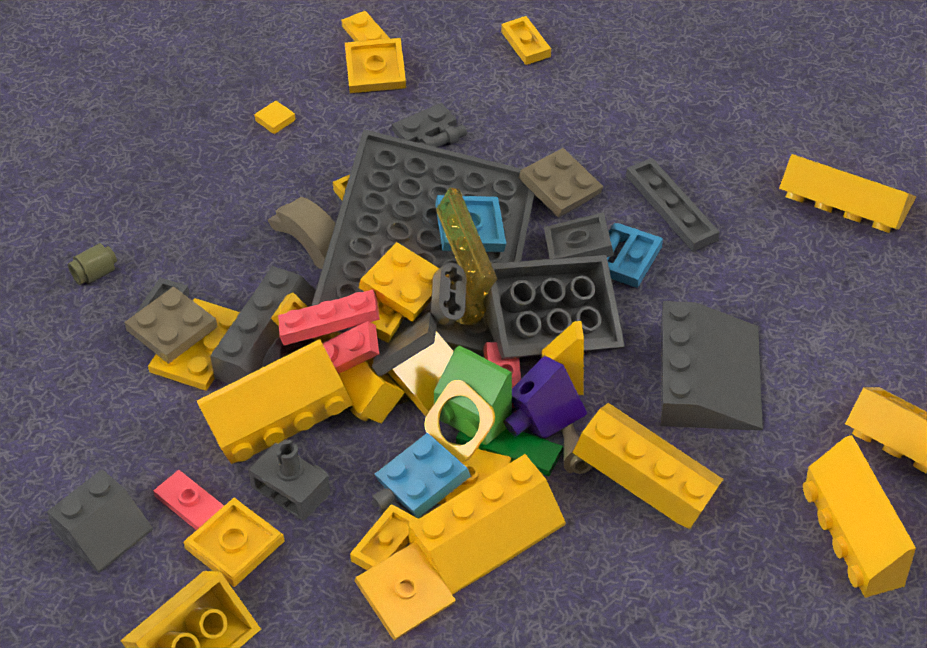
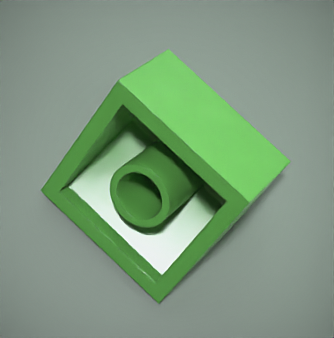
M459 345L455 348L434 390V404L451 381L461 380L466 382L494 409V425L481 442L487 445L507 429L503 421L512 414V372ZM456 396L444 405L439 420L474 438L479 428L480 415L477 406L471 399L465 396Z

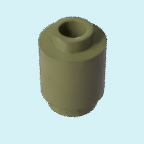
M99 243L74 256L73 261L68 263V269L78 285L85 282L90 284L115 270L114 263L117 262V258L109 246L104 247Z

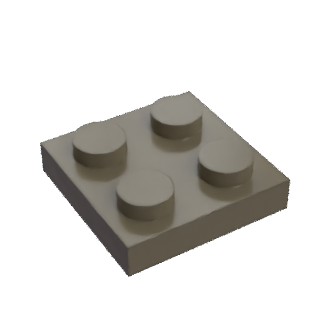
M564 148L525 167L520 171L518 177L557 217L586 203L601 193L604 187Z
M174 286L124 322L126 331L168 364L218 327L215 317Z

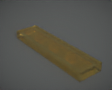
M450 187L436 208V212L457 264L466 274V286L472 300L483 301L496 282L497 277L460 189Z

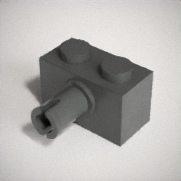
M285 440L279 444L275 442L248 469L251 487L304 521L331 494L329 477L320 466H312L301 459L298 454V446L296 443L293 445V441Z

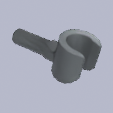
M382 489L372 496L374 499L372 505L375 508L379 506L378 512L380 514L384 513L391 504L409 513L397 503L396 496L390 489Z

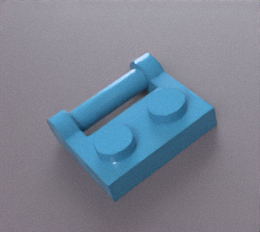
M614 223L609 229L613 252L619 242L626 241L614 263L608 262L611 279L638 288L661 250L663 238L620 223Z

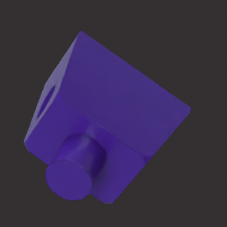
M545 355L512 388V403L516 411L503 422L507 430L515 437L525 429H528L540 438H547L588 413L564 365Z

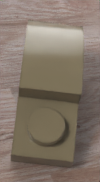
M299 197L290 204L278 208L276 215L268 219L270 226L275 231L288 233L295 237L307 250L314 265L322 269L336 223L317 204L304 197Z

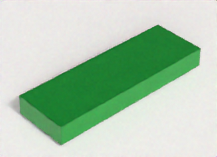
M507 429L487 445L481 443L477 448L511 457V462L526 454L537 469L548 477L551 475L563 452L562 445L525 432L515 437ZM459 431L456 443L464 445L473 438Z

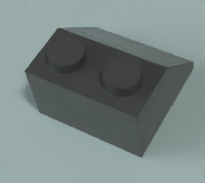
M103 469L47 511L54 533L98 573L153 530V527L125 488Z

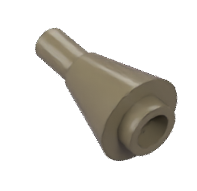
M573 423L561 429L564 437L565 470L569 473H586L593 466L572 453L580 437L576 433Z

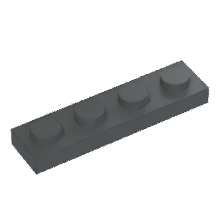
M653 158L627 168L626 177L692 252L719 241L720 232Z

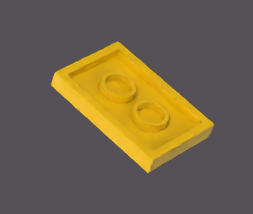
M194 298L193 301L216 318L218 327L169 364L156 354L149 363L148 369L150 373L207 391L215 379L210 355L240 312Z

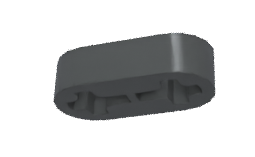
M449 262L443 265L433 276L431 313L434 319L442 325L453 324L465 312L467 279L464 270L456 263Z

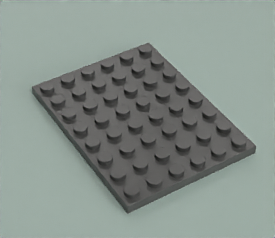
M363 129L311 306L318 305L324 301L347 297L357 292H364L358 288L360 279L397 242L438 268L450 262L458 264L464 270L467 279L464 315L451 325H442L437 322L436 331L453 351L460 345L484 358L483 346L486 342L495 341L480 307L475 275L487 263L521 261L534 193L518 178L522 169ZM437 195L498 197L506 239L504 252L442 251L435 205ZM431 302L416 318L431 310ZM405 317L397 330L411 321Z

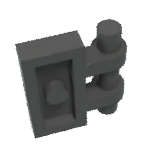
M443 103L392 124V130L399 138L437 148L447 143L452 145L458 142L459 138L467 135L466 127L463 124L457 126V119Z

